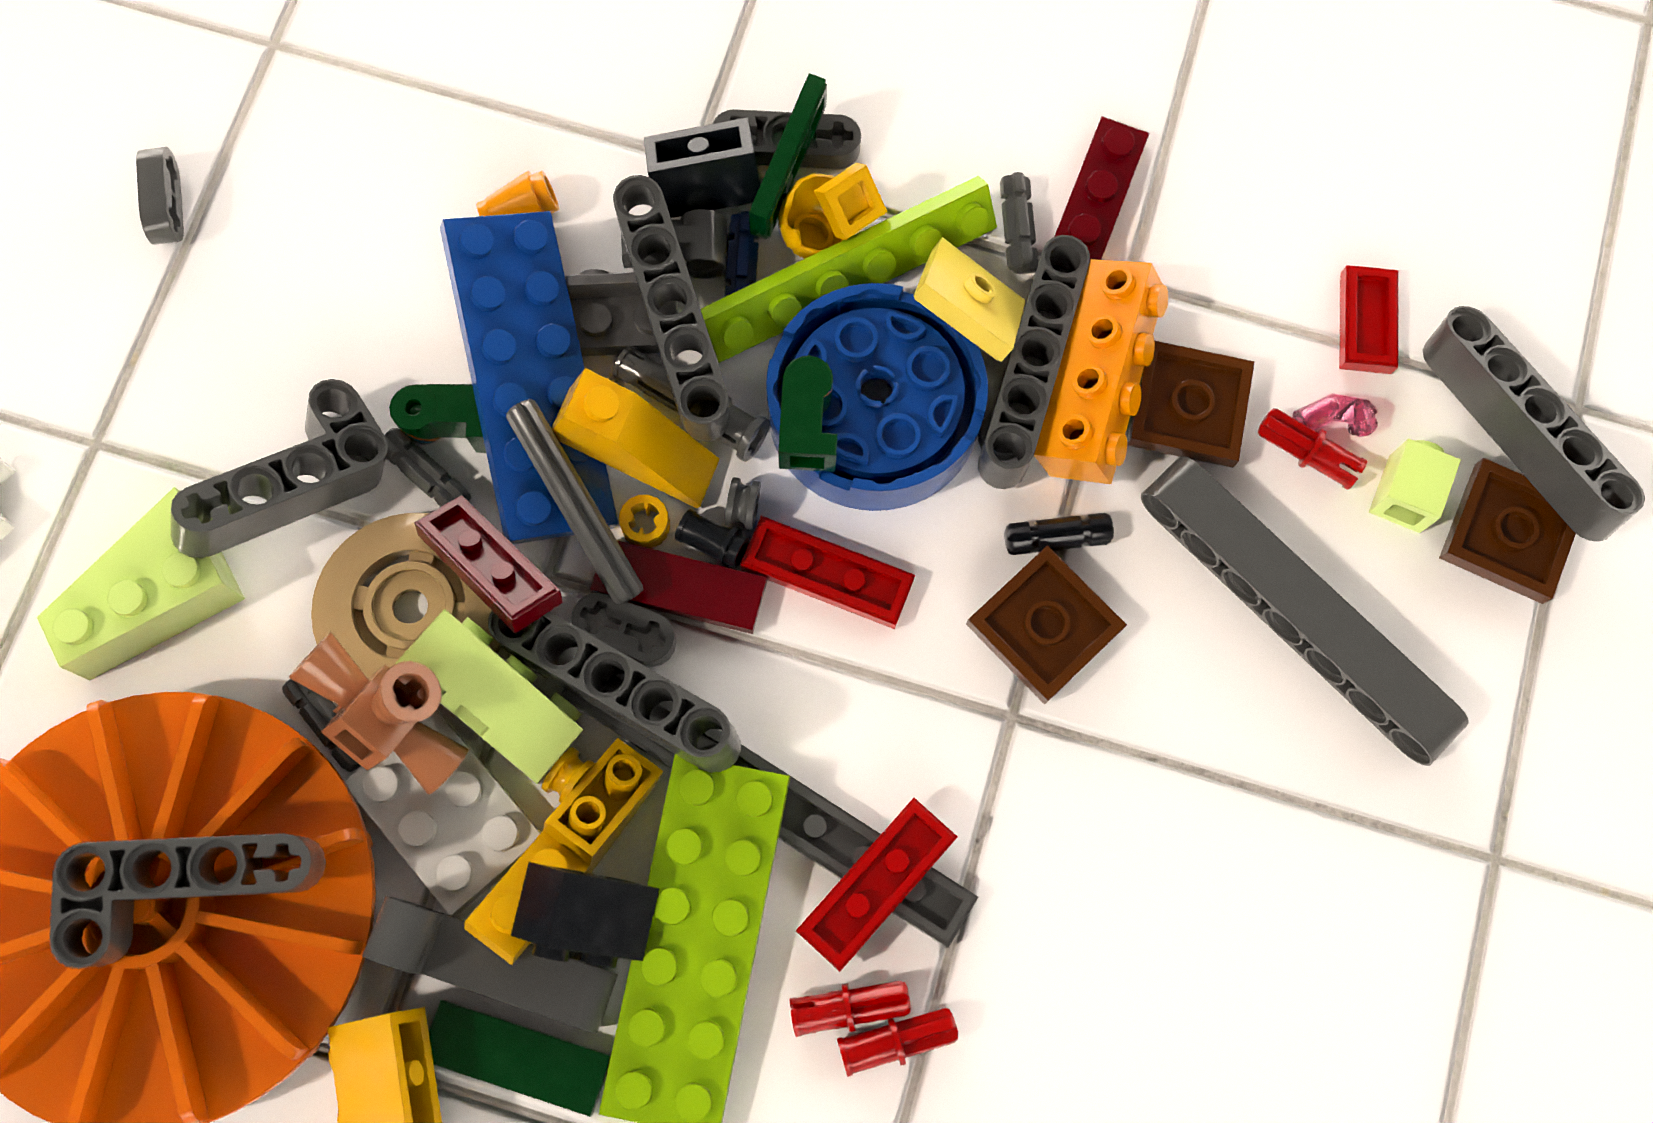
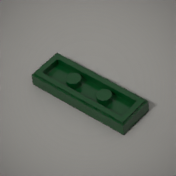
M808 73L749 211L750 234L766 240L772 236L778 222L781 203L795 182L827 106L828 84L826 79Z
M440 1000L429 1029L434 1065L589 1117L593 1116L608 1072L611 1054L447 1000Z

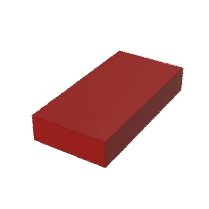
M1346 265L1341 271L1339 369L1392 374L1398 368L1399 270Z

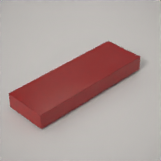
M762 515L740 564L741 570L767 577V580L894 630L916 576L910 572Z
M913 797L796 929V932L838 972H841L958 836Z

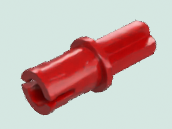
M1273 408L1267 413L1257 431L1260 437L1299 460V467L1304 468L1306 465H1309L1342 485L1346 490H1349L1359 478L1342 469L1339 464L1341 463L1355 472L1362 473L1368 462L1365 458L1358 457L1326 438V430L1320 429L1316 432L1278 408Z
M901 980L849 989V985L846 983L842 984V990L813 996L789 998L795 1037L846 1027L849 1028V1032H855L857 1024L907 1016L911 1011L908 987Z
M948 1008L938 1009L895 1022L894 1018L887 1019L888 1025L845 1038H837L847 1077L852 1076L854 1073L897 1060L900 1066L906 1065L905 1058L951 1045L959 1040L954 1016Z

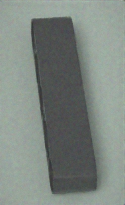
M643 175L629 176L616 186L613 194V203L619 228L682 425L690 436L701 441L715 440L726 432L731 421L728 392L662 190L658 183L650 177ZM637 205L652 207L644 215L636 216L629 213ZM660 252L669 256L665 262L657 265L644 262V259L652 253ZM669 301H678L685 305L684 309L675 315H666L659 311L661 306ZM687 350L697 351L702 355V358L697 363L690 366L679 365L674 361L679 353ZM702 400L713 401L719 405V409L715 414L709 417H697L690 412L694 404Z
M1056 236L1045 244L1032 280L1014 348L1010 353L978 461V470L981 478L988 485L997 489H1009L1019 484L1024 478L1036 450L1090 261L1087 246L1074 236ZM1052 266H1062L1070 273L1059 272ZM1038 311H1050L1054 313L1058 318L1047 319L1043 317ZM1035 356L1041 359L1045 365L1033 366L1023 357ZM1009 403H1023L1029 407L1032 413L1019 414L1013 411ZM1008 448L1014 451L1013 454L1017 457L1018 462L1012 464L1004 463L995 456L994 450Z
M1470 306L1453 308L1424 344L1422 352L1427 365L1576 534L1588 541L1600 542L1607 540L1644 506L1645 495L1642 487L1488 316Z
M491 611L488 617V628L491 635L510 655L515 656L527 667L701 770L710 773L722 772L730 768L737 761L741 752L740 737L728 717L719 708L550 611L532 622L529 630L518 638H513L514 632ZM578 647L575 657L569 663L557 665L560 655L565 650ZM616 674H625L623 684L617 690L611 693H603L605 682L610 677ZM663 701L673 702L671 713L666 718L660 721H650V713L657 704ZM710 729L722 730V738L714 748L709 750L697 749L698 740L704 732Z

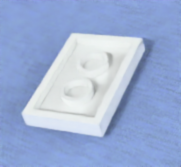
M436 710L433 715L420 722L469 749L461 764L436 791L428 795L394 751L388 758L368 771L363 767L359 768L344 782L354 799L450 916L456 917L504 876L541 832L444 716Z

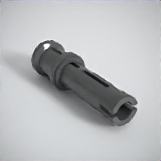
M627 346V350L624 349L614 363L613 376L631 384L654 400L678 412L664 366L648 358L636 348ZM728 396L731 421L726 432L717 440L736 450L737 458L747 462L756 454L764 442L770 428V420L761 415L757 418L733 405L732 398ZM702 400L695 403L690 412L697 417H709L715 414L719 409V405L713 401Z

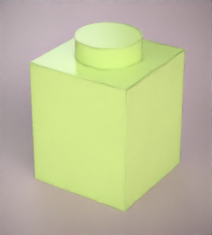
M1408 438L1389 455L1369 513L1421 533L1441 518L1461 459L1444 453L1443 448L1433 442L1425 440L1414 441Z

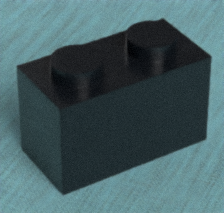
M748 117L644 137L647 173L651 179L658 183L662 190L671 218L681 217L686 212L692 210H718L754 202L761 183Z
M529 862L511 936L534 943L532 954L550 960L569 962L570 953L573 951L582 953L580 961L607 968H616L618 958L643 961L659 889L620 878Z

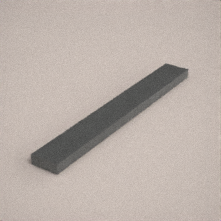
M616 674L610 677L605 682L603 693H611L617 690L623 684L625 674ZM564 689L560 695L570 704L672 769L674 753L568 690ZM663 701L657 704L650 713V721H660L666 718L671 713L673 702ZM710 729L704 732L698 740L697 749L709 750L714 748L722 738V731ZM741 744V752L733 765L790 776ZM790 776L778 839L837 878L842 879L881 834ZM931 867L892 913L940 945L949 948L979 897Z

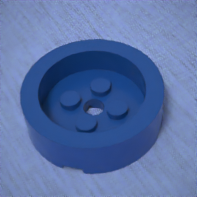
M883 283L858 284L837 289L821 296L803 308L783 330V336L775 348L772 359L769 361L766 380L768 419L770 420V434L777 452L779 447L783 376L786 367L796 358L810 355L825 361L832 370V400L830 406L823 413L822 433L837 434L835 472L789 469V471L797 480L818 496L844 507L867 511L893 510L916 504L934 495L950 483L967 462L973 451L985 415L988 401V379L980 348L916 301L913 297L914 294L904 292L903 286ZM873 378L883 379L891 386L892 394L886 398L884 403L871 400L864 394H861V387L864 382Z

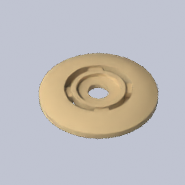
M429 513L392 515L374 521L359 529L333 552L317 580L311 610L312 629L316 644L328 633L332 632L367 678L384 665L391 668L444 609L461 623L467 617L470 618L493 638L488 628V617L492 610L418 536L414 522ZM409 555L408 561L396 563L385 568L371 581L368 587L363 586L368 577L399 557ZM411 591L422 593L428 603L427 612L424 617L415 623L399 621L394 611L398 598L404 593ZM494 639L488 647L497 654L501 645Z

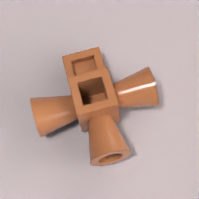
M330 632L288 677L338 704L333 710L336 715L321 733L367 771L388 758L394 751L426 793L430 795L452 775L469 751L463 745L420 722L433 715L441 701L440 683L435 674L423 664L405 661L397 663L391 668L384 665L367 678L333 633Z

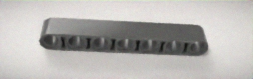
M1184 456L1177 458L1141 493L1142 504L1159 524L1407 757L1418 764L1431 766L1468 726L1469 719L1466 713L1451 697L1197 462Z

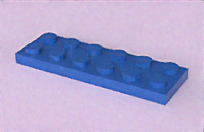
M551 211L443 219L439 228L503 535L513 545L574 535L506 419V413L511 407L521 401L533 399L552 428L569 388L585 369ZM560 442L609 528H615L619 523L606 464Z

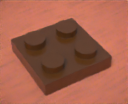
M1155 341L1153 360L1149 366H1144L1139 383L1141 387V403L1137 414L1132 416L1127 446L1179 457L1184 456L1197 461L1234 468L1240 458L1255 361Z
M1482 458L1473 467L1439 559L1544 604L1554 597L1576 533L1523 474Z
M1048 545L978 609L966 623L976 636L1044 705L1127 626Z

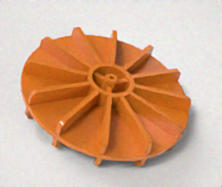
M157 692L134 695L110 702L98 700L89 703L86 711L80 712L50 728L26 745L11 760L0 758V1093L28 1113L49 1123H212L241 1110L266 1095L316 1053L320 1048V1043L328 1035L327 1027L334 1026L359 980L366 959L362 957L374 924L376 883L371 847H373L371 834L366 830L361 812L348 786L332 763L314 744L291 726L243 702L204 693ZM283 833L308 837L317 842L324 851L326 860L324 874L319 882L309 890L296 893L134 900V924L131 946L124 957L113 964L88 968H72L57 961L51 952L50 920L53 871L55 863L62 852L72 845L84 842ZM229 849L219 854L214 864L215 876L223 884L232 879L238 865L236 856ZM165 853L155 857L150 867V877L157 886H161L167 881L172 869L171 861ZM291 854L290 857L285 859L262 858V870L289 872L292 869L300 868L301 856ZM99 856L90 861L85 872L86 882L92 889L100 885L105 875V865ZM94 921L87 925L82 936L83 946L90 954L95 953L102 942V930Z

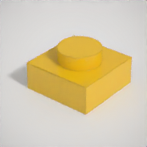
M854 163L814 190L835 237L847 240L888 212L866 164Z

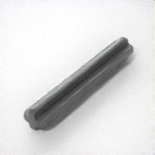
M527 399L517 403L506 413V419L613 602L620 605L638 596L643 591V584L536 401Z

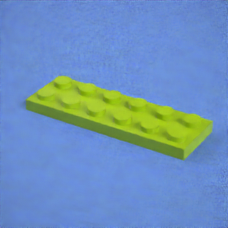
M674 755L647 886L659 889L643 961L631 960L598 1115L636 1123H723L790 776L732 765L722 772L710 773L701 770L678 755Z

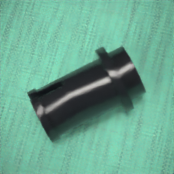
M692 509L687 510L681 518L674 538L680 543H685L715 558L716 565L723 567L729 565L733 568H736L741 563L750 542L748 537L742 535V528L734 526L732 529H729L697 514Z

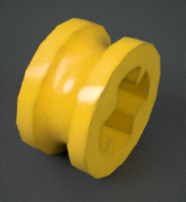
M648 494L636 495L628 499L622 506L619 513V525L626 541L652 549L661 545L667 538L670 531V518L664 503L657 497ZM645 511L648 517L651 511L655 512L657 515L653 520L656 528L647 534L644 533L642 527L639 533L634 532L632 529L636 526L634 518L636 513Z
M574 747L569 748L556 761L541 786V789L548 794L552 791L558 792L560 796L558 801L560 803L595 764L592 760L581 761L579 759L580 752Z

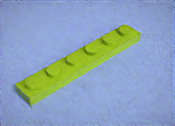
M976 176L865 229L847 240L840 241L701 308L718 363L782 333L788 323L803 308L825 294L852 285L885 283L927 263L931 250L942 237L957 248L996 229L997 224L988 183L980 176Z

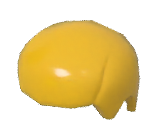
M812 173L798 179L781 203L778 225L786 246L803 259L844 240L835 237L814 190L834 177L833 175Z

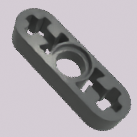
M730 109L720 113L712 124L748 117L757 165L769 166L777 148L772 141V137L777 132L785 129L792 112ZM823 114L815 132V149H808L801 167L843 169L851 166L860 154L861 130L858 124L852 118L845 115ZM757 130H763V146H757ZM833 135L843 136V148H832Z

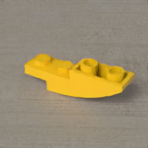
M617 738L546 819L540 835L465 920L464 929L509 964L513 965L531 943L511 936L528 863L533 862L592 873L655 787L663 774V770Z

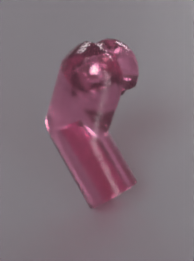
M1336 393L1328 394L1295 410L1292 415L1293 418L1313 430H1318L1334 421L1348 423V432L1357 437L1368 436L1378 428V421L1375 417L1378 410L1371 401Z

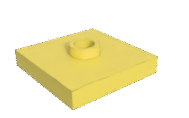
M942 237L931 250L913 297L987 354L1002 362L1014 348L1026 300Z

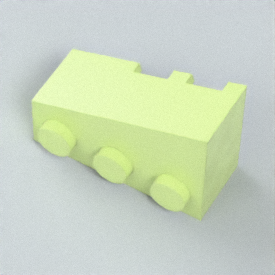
M175 486L36 617L60 668L90 681L245 599L222 552L205 558H193L180 553L173 545L171 538V505L173 498L180 491Z
M444 609L395 664L413 661L428 667L440 683V703L533 782L538 784L583 732L584 729L576 723L582 714L557 692L548 699L532 685L538 676L513 655L504 661L488 647L494 639L470 618L467 617L461 623Z

